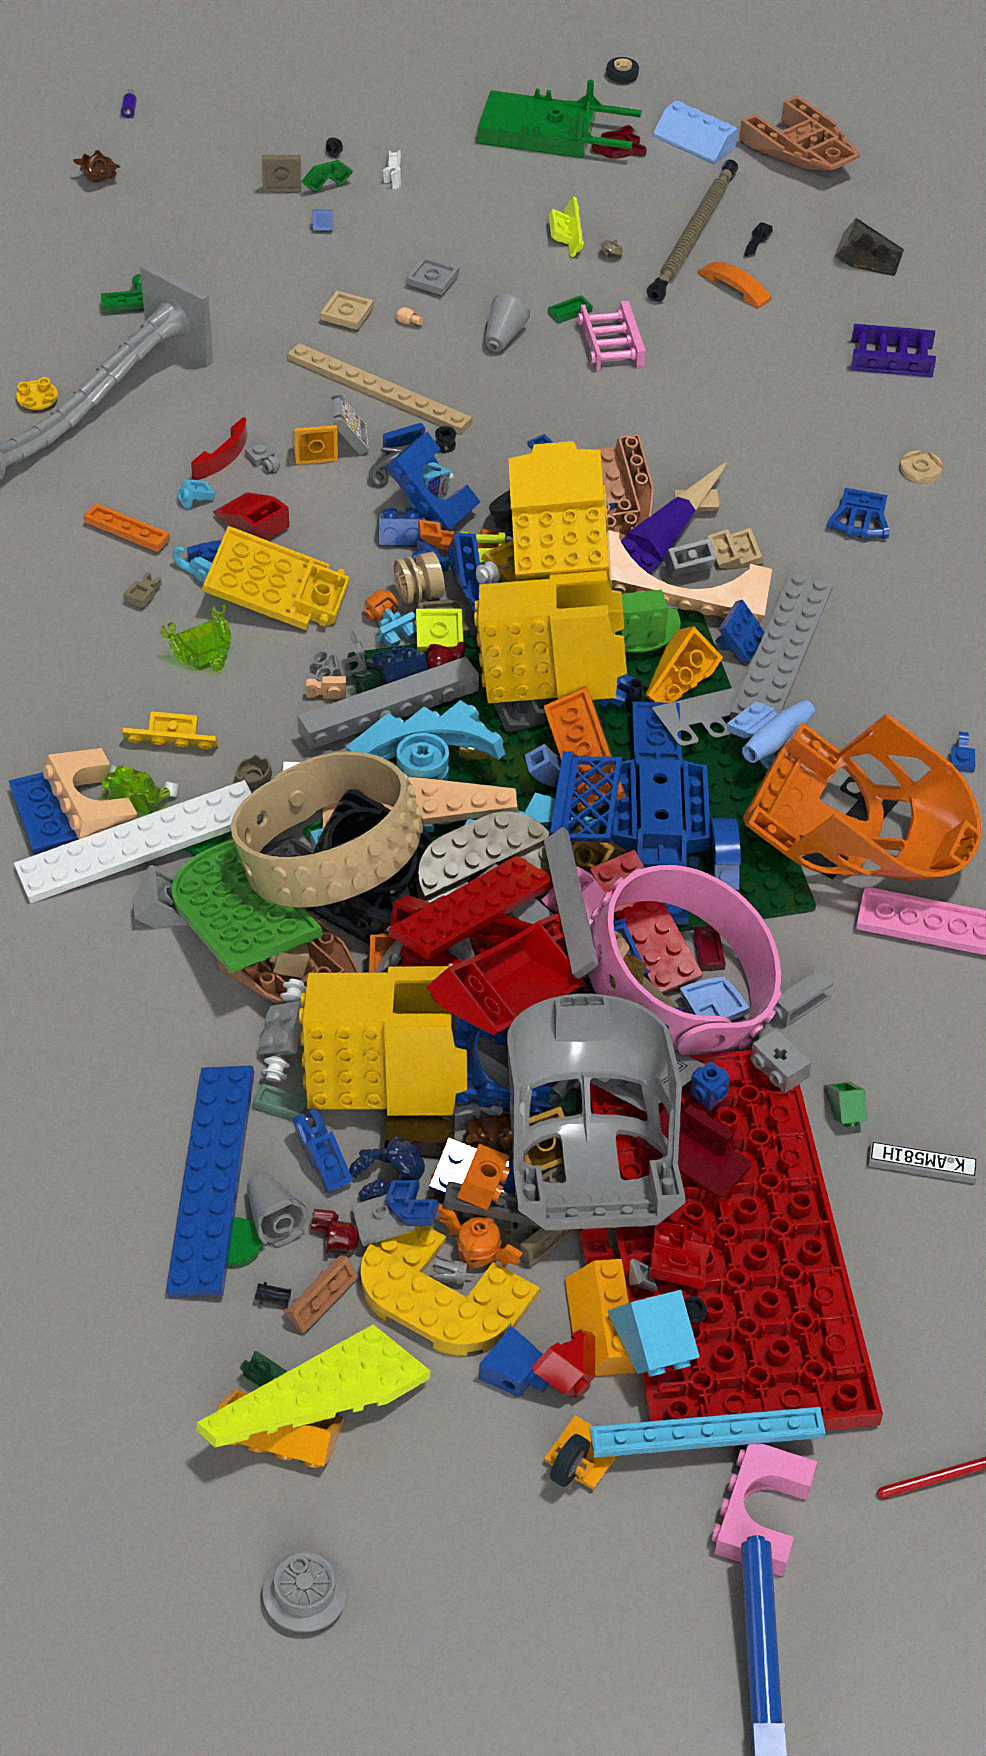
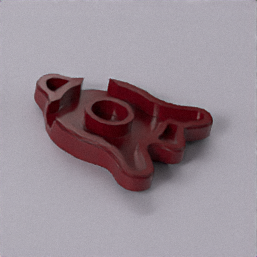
M626 125L617 131L605 132L601 134V137L633 142L632 150L591 144L593 152L614 159L625 158L630 155L644 156L647 153L646 146L639 144L640 137L633 134V127L630 125Z

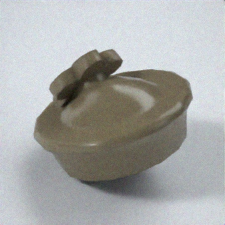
M614 239L613 242L605 240L601 244L605 257H608L607 253L623 255V247L617 244V240Z

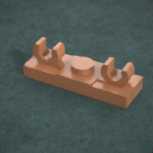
M340 1255L335 1261L330 1262V1266L324 1272L321 1271L319 1273L320 1275L299 1298L294 1299L293 1304L288 1309L283 1310L287 1319L293 1322L298 1332L305 1333L358 1278L346 1256Z

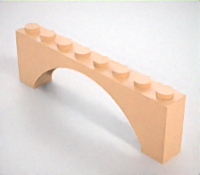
M609 531L612 588L614 591H620L624 594L662 589L667 605L676 606L682 610L698 611L704 615H715L723 619L726 618L735 601L743 599L758 623L761 624L765 616L772 569L750 564L744 574L721 586L706 589L676 587L656 579L643 570L623 547L619 539V533Z

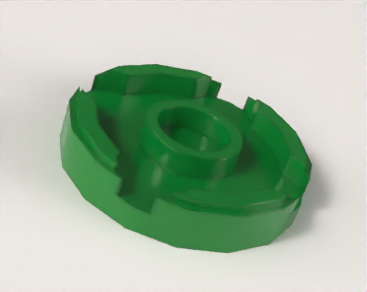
M234 1217L227 1268H234V1266L239 1265L241 1267L247 1266L257 1259L261 1252L262 1241L258 1237L255 1224L252 1221Z

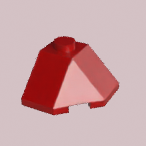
M582 1329L571 1334L573 1340L562 1345L557 1342L549 1347L531 1368L534 1373L562 1394L575 1398L585 1394L590 1388V1382L595 1378V1335Z

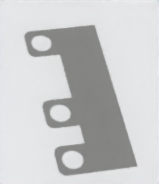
M741 686L655 706L652 709L677 743L682 746L698 742V737L689 725L702 722L713 737L729 735L727 724L721 717L730 715ZM675 703H679L680 705V719L678 716ZM714 722L720 723L724 726L725 730L722 733H716L711 730L710 724ZM681 730L687 731L691 734L692 739L690 741H683L678 738L677 733Z

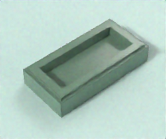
M262 1083L252 1102L253 1109L288 1120L297 1115H305V1112L309 1110L306 1096Z

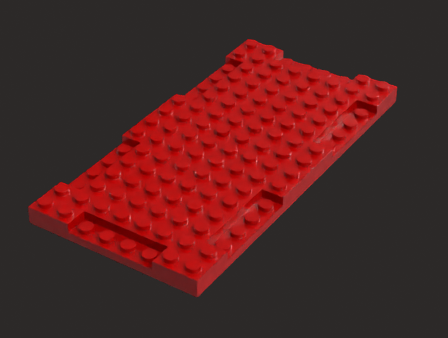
M752 1050L689 1055V1057L705 1065L711 1061L716 1066L723 1068L728 1076H730L729 1093L724 1100L708 1110L690 1095L692 1082L690 1080L682 1086L680 1115L683 1116L684 1110L691 1104L698 1110L706 1112L710 1118L718 1123L726 1125L734 1133L732 1149L750 1160L751 1168L722 1199L716 1198L680 1174L686 1197L685 1203L668 1217L675 1221L682 1218L694 1226L711 1232V1249L706 1263L707 1280L704 1289L654 1279L657 1286L655 1292L629 1285L630 1261L635 1259L647 1266L650 1264L653 1225L612 1228L617 1258L622 1259L629 1303L681 1290L684 1300L691 1296L699 1297L707 1307L705 1320L699 1324H691L700 1357L690 1360L691 1366L674 1370L673 1365L665 1367L666 1373L649 1377L648 1371L641 1373L648 1422L820 1407L825 1431L880 1425L883 1411L800 1084L784 1093L778 1086L772 1084L769 1077L761 1069H757L750 1060ZM590 1082V1108L592 1114L621 1115L643 1121L647 1120L645 1111ZM662 1102L658 1104L660 1113L665 1109V1106ZM619 1134L616 1136V1147L621 1179L633 1180L648 1176L650 1160L659 1159L638 1146L636 1143L637 1138Z

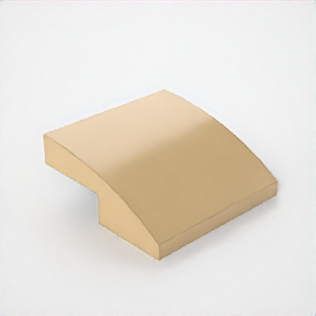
M751 528L730 534L729 529L708 535V539L710 538L719 568L735 569L749 567L750 564L758 565L764 563Z

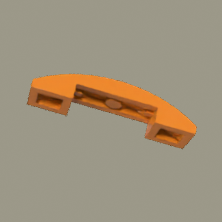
M710 262L698 270V274L709 281L714 282L719 279L744 293L743 300L757 309L771 301V296L755 278L736 266L723 262Z
M418 520L420 538L436 548L448 551L454 531L441 530L439 522ZM481 529L480 534L499 535L500 531ZM477 543L478 548H496L498 544Z

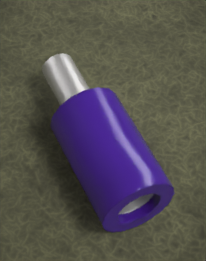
M129 89L128 93L123 96L121 114L125 118H131L135 114L137 98L134 95L135 91L133 89Z

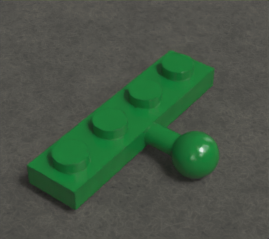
M137 274L132 278V286L136 289L134 291L101 293L103 312L144 309L141 274Z

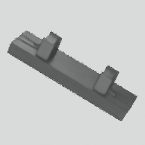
M447 1182L443 1208L464 1212V1219L474 1218L476 1214L518 1223L516 1229L527 1231L529 1225L540 1227L518 1211L516 1194L501 1191L498 1201L492 1200L488 1210H485L457 1198L462 1183Z

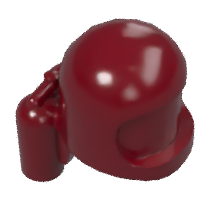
M458 642L457 646H454L452 650L439 644H430L426 652L428 656L426 659L428 670L463 658L467 647L466 643Z
M314 1209L310 1221V1230L325 1234L326 1253L335 1251L350 1253L356 1249L359 1242V1232L354 1224L338 1221L339 1215L335 1211Z

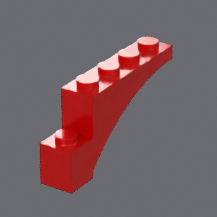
M409 895L397 900L393 904L390 926L395 925L445 895L432 902ZM505 915L469 937L502 943L533 924Z

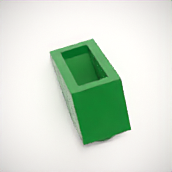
M851 1082L825 1085L827 1098L836 1121L843 1124L844 1127L858 1126L860 1121H867L865 1089Z

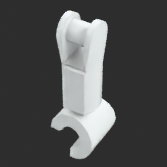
M398 150V152L388 151L387 167L383 169L384 183L392 181V189H398L402 185L400 169L401 150Z

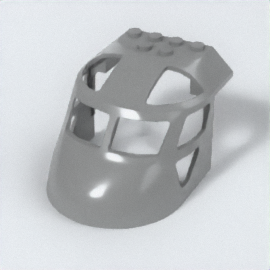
M602 994L558 996L536 1003L521 1012L511 1023L507 1034L512 1164L518 1211L545 1230L561 1231L565 1229L658 1225L685 1203L686 1198L678 1166L682 1081L667 1026L655 1013L640 1004ZM666 1062L668 1070L669 1091L660 1079L662 1072L665 1068ZM570 1079L580 1080L581 1114L552 1118L532 1126L529 1125L533 1088L549 1082ZM591 1079H622L639 1083L642 1087L647 1120L643 1121L621 1115L592 1114L590 1108ZM658 1099L664 1104L669 1113L668 1139L661 1132ZM617 1135H630L635 1138L639 1136L661 1152L663 1158L650 1160L648 1176L633 1180H623L620 1177L616 1147ZM560 1138L566 1182L549 1183L543 1181L541 1166H532L524 1161V1156L533 1146L546 1139Z

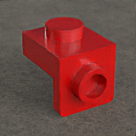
M608 1228L580 1229V1250L586 1265L596 1260L614 1259V1253L608 1241Z

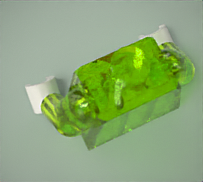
M115 765L111 766L109 773L101 782L102 787L109 790V800L129 797L135 810L149 814L153 813L158 802L169 798V796L177 797L179 783L165 781L164 787L159 789L149 774L133 770L129 766L115 767Z

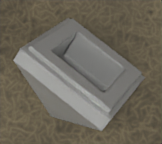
M632 1259L630 1261L629 1285L655 1292L657 1286L654 1278H649V1266Z

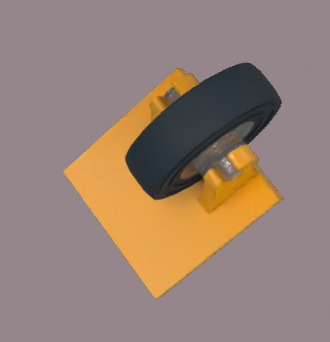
M576 1415L544 1457V1461L553 1466L550 1479L556 1484L566 1487L575 1479L594 1490L617 1456L594 1458L590 1437V1427L593 1425Z

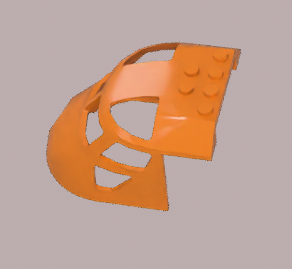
M887 713L841 750L837 749L803 722L800 723L778 751L743 816L744 823L748 828L799 865L819 873L889 877L905 881L949 876L969 864L977 852L981 838L979 808L970 786L961 773L945 757ZM871 754L894 775L901 786L874 784L850 757ZM889 755L918 758L929 766L930 770L920 780L914 782ZM839 768H844L859 787L866 804L867 821L850 817L820 801L824 788ZM883 800L910 802L912 820L906 840L879 837L884 816ZM884 849L901 851L896 857H893ZM820 853L838 866L831 868L818 866L803 859L800 855ZM868 858L881 868L870 871L861 868V866Z

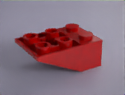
M246 492L213 511V514L228 526L265 540H269L289 528V507L275 496Z

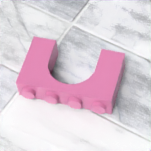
M762 1443L748 1444L747 1450L741 1449L736 1464V1466L741 1467L739 1474L733 1473L728 1491L733 1492L731 1499L725 1498L721 1508L720 1516L724 1517L722 1525L716 1524L711 1541L716 1542L714 1554L742 1563L741 1543L747 1541L749 1536H763L765 1540L771 1542L773 1574L783 1577L794 1537L765 1528L754 1522L748 1515L744 1502L750 1495L761 1490H775L807 1500L817 1461Z

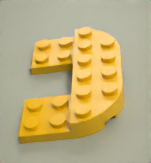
M415 1226L416 1230L377 1242L374 1245L369 1244L361 1262V1285L364 1299L370 1309L384 1321L391 1318L432 1341L433 1349L445 1354L467 1356V1352L482 1350L485 1353L492 1350L511 1326L513 1328L517 1326L540 1294V1287L492 1262L467 1297L424 1274L425 1269L446 1243V1236L429 1226Z

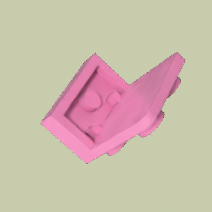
M577 866L589 925H591L593 920L590 919V916L597 905L601 908L603 907L600 905V902L606 893L592 874ZM553 887L541 900L546 907L559 913Z

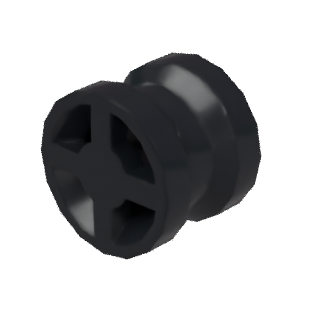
M442 426L436 429L435 442L441 449L439 452L450 453L455 450L456 431L449 426Z

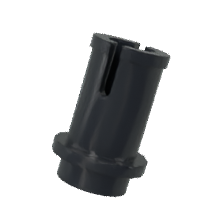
M635 678L629 681V691L625 701L630 708H632L633 702H644V697L642 696L644 683L640 679Z
M264 1281V1284L258 1283L255 1300H259L260 1304L269 1302L288 1307L292 1289L267 1285V1282Z

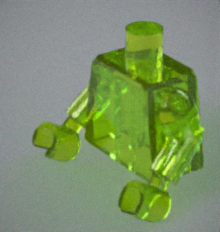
M221 603L222 612H217L214 605L211 610L212 616L217 618L218 622L213 619L175 634V636L176 625L173 622L168 623V628L171 632H168L162 626L160 634L163 638L169 639L170 642L168 644L178 661L192 665L200 671L211 667L214 671H220L224 668V661L227 659V651L230 649L231 632L228 621L224 620L226 612L224 603Z

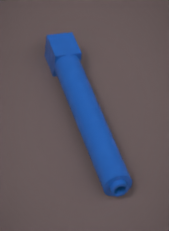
M754 1535L747 1537V1541L741 1543L751 1712V1756H787L785 1723L782 1722L771 1542L765 1540V1537Z

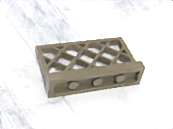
M564 1163L552 1167L543 1174V1181L549 1183L566 1182H553V1178L559 1173L565 1175ZM491 1218V1219L495 1220V1224H497L499 1221H506V1220ZM511 1221L510 1228H499L501 1241L523 1253L522 1262L530 1268L578 1230H545L541 1227L530 1225L528 1230L524 1231L516 1229L517 1227H514V1222ZM530 1234V1237L521 1244L514 1240V1235Z

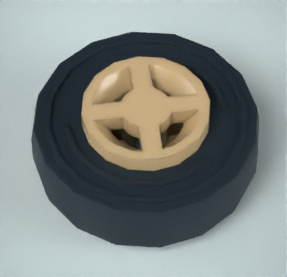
M617 57L607 63L606 74L612 81L627 83L634 81L638 77L639 65L633 59Z

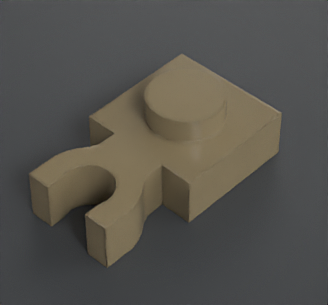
M147 572L143 576L142 582L135 581L123 593L124 601L143 608L155 596V590L162 585L161 578L157 577L151 581V574Z

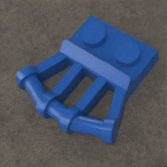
M845 488L841 506L829 518L826 527L831 530L837 529L848 537H852V535L861 536V539L865 540L871 537L889 538V528L884 516L888 495ZM845 513L850 514L848 525L839 521ZM856 515L865 517L863 528L854 526ZM871 518L877 519L880 528L869 529Z

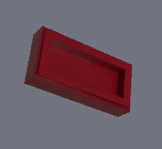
M712 926L694 927L693 936L700 970H725L726 963L720 933Z

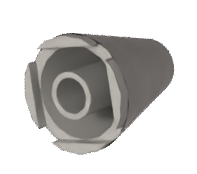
M503 294L502 297L497 295L493 299L485 336V344L491 351H502L528 322L530 310L523 306L524 302L518 297Z
M259 1173L253 1176L247 1184V1191L258 1237L263 1243H273L274 1246H282L292 1242L303 1233L301 1229L305 1222L306 1224L309 1222V1212L302 1202L269 1174Z

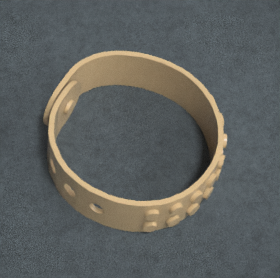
M334 752L310 758L278 773L271 781L256 789L240 804L231 822L232 837L251 888L263 899L277 905L314 907L332 904L357 896L392 877L412 857L423 832L421 811L415 801L416 795L413 785L410 784L406 773H402L396 765L376 755L363 752ZM347 790H359L374 801L393 807L389 814L371 830L332 849L296 857H277L259 853L266 844L284 830L308 819L317 810L338 803ZM262 811L264 814L263 822L260 825H258L257 816L259 812Z

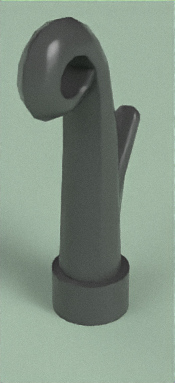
M409 445L381 448L382 452L391 454L383 457L371 467L369 480L373 486L381 488L387 485L388 475L383 469ZM376 474L381 475L383 480H378Z

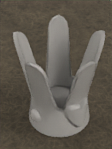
M569 1080L555 1081L550 1086L552 1087V1094L550 1095L549 1102L554 1101L555 1103L562 1104L565 1098L581 1085L580 1080L567 1088L565 1086Z
M436 1255L438 1259L435 1260V1263L438 1266L434 1268V1271L440 1274H436L432 1278L438 1282H455L464 1285L465 1275L474 1276V1274L466 1273L467 1263L461 1261L453 1262Z

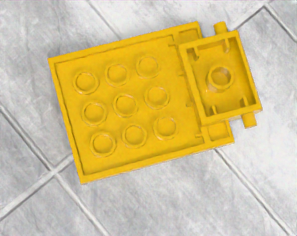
M228 526L201 591L307 630L310 620L317 622L320 626L332 625L336 621L350 583V577L345 575L344 569H338L337 572L329 569L330 564Z

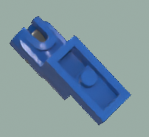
M311 1109L306 1111L305 1115L301 1114L291 1118L302 1147L307 1153L312 1168H317L326 1192L352 1182L353 1179L332 1131H327L317 1109Z

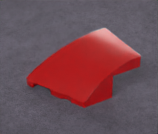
M667 1217L658 1225H653L649 1278L704 1289L707 1280L706 1263L711 1249V1232L694 1226L682 1218L675 1221Z

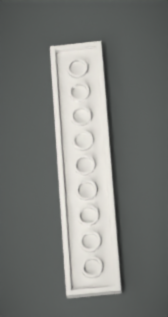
M243 780L14 862V865L31 904L230 832L232 818L237 808L252 793L246 781ZM261 812L257 816V821L263 820Z

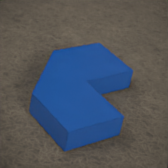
M392 1180L385 1198L389 1209L406 1226H433L439 1208L437 1199L415 1200L420 1188L417 1180Z

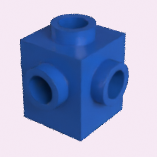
M710 1061L704 1067H698L693 1072L690 1095L705 1108L710 1110L727 1097L730 1076H728L723 1068L716 1066Z

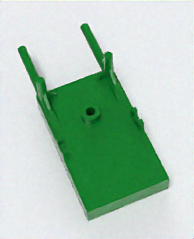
M591 79L587 81L586 95L578 101L552 99L551 90H547L546 95L542 96L538 88H536L534 96L490 90L477 127V143L584 158L588 144L632 150L633 142L591 135L595 122V112L641 118L642 110L602 105L594 96V81Z

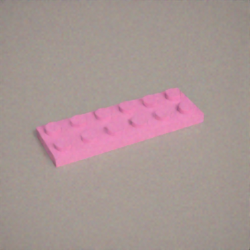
M864 887L856 929L986 955V910Z

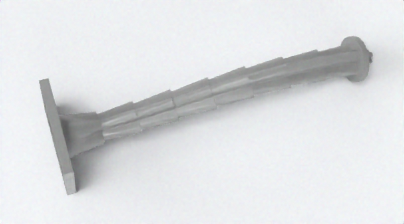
M147 263L140 266L145 322L141 325V329L120 344L119 349L96 368V372L80 385L70 398L52 411L50 416L29 428L26 432L0 443V480L4 477L5 467L19 463L38 450L51 445L70 428L73 429L92 407L97 406L114 384H118L137 361H141L155 345L163 342L207 367L213 363L208 295Z

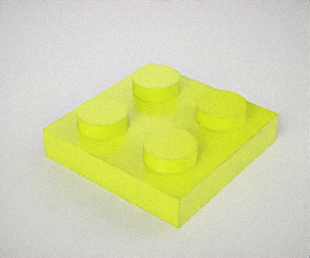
M416 609L417 651L427 652L430 644H439L452 650L454 646H457L458 642H463L462 609Z

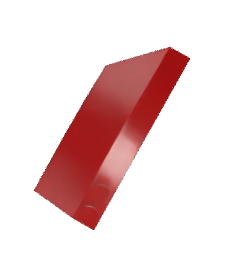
M557 913L537 921L527 929L477 956L448 967L426 987L431 992L432 999L443 1009L495 1035L510 1028L514 1019L530 1006L573 992L584 984V978L577 979L572 974L561 918Z

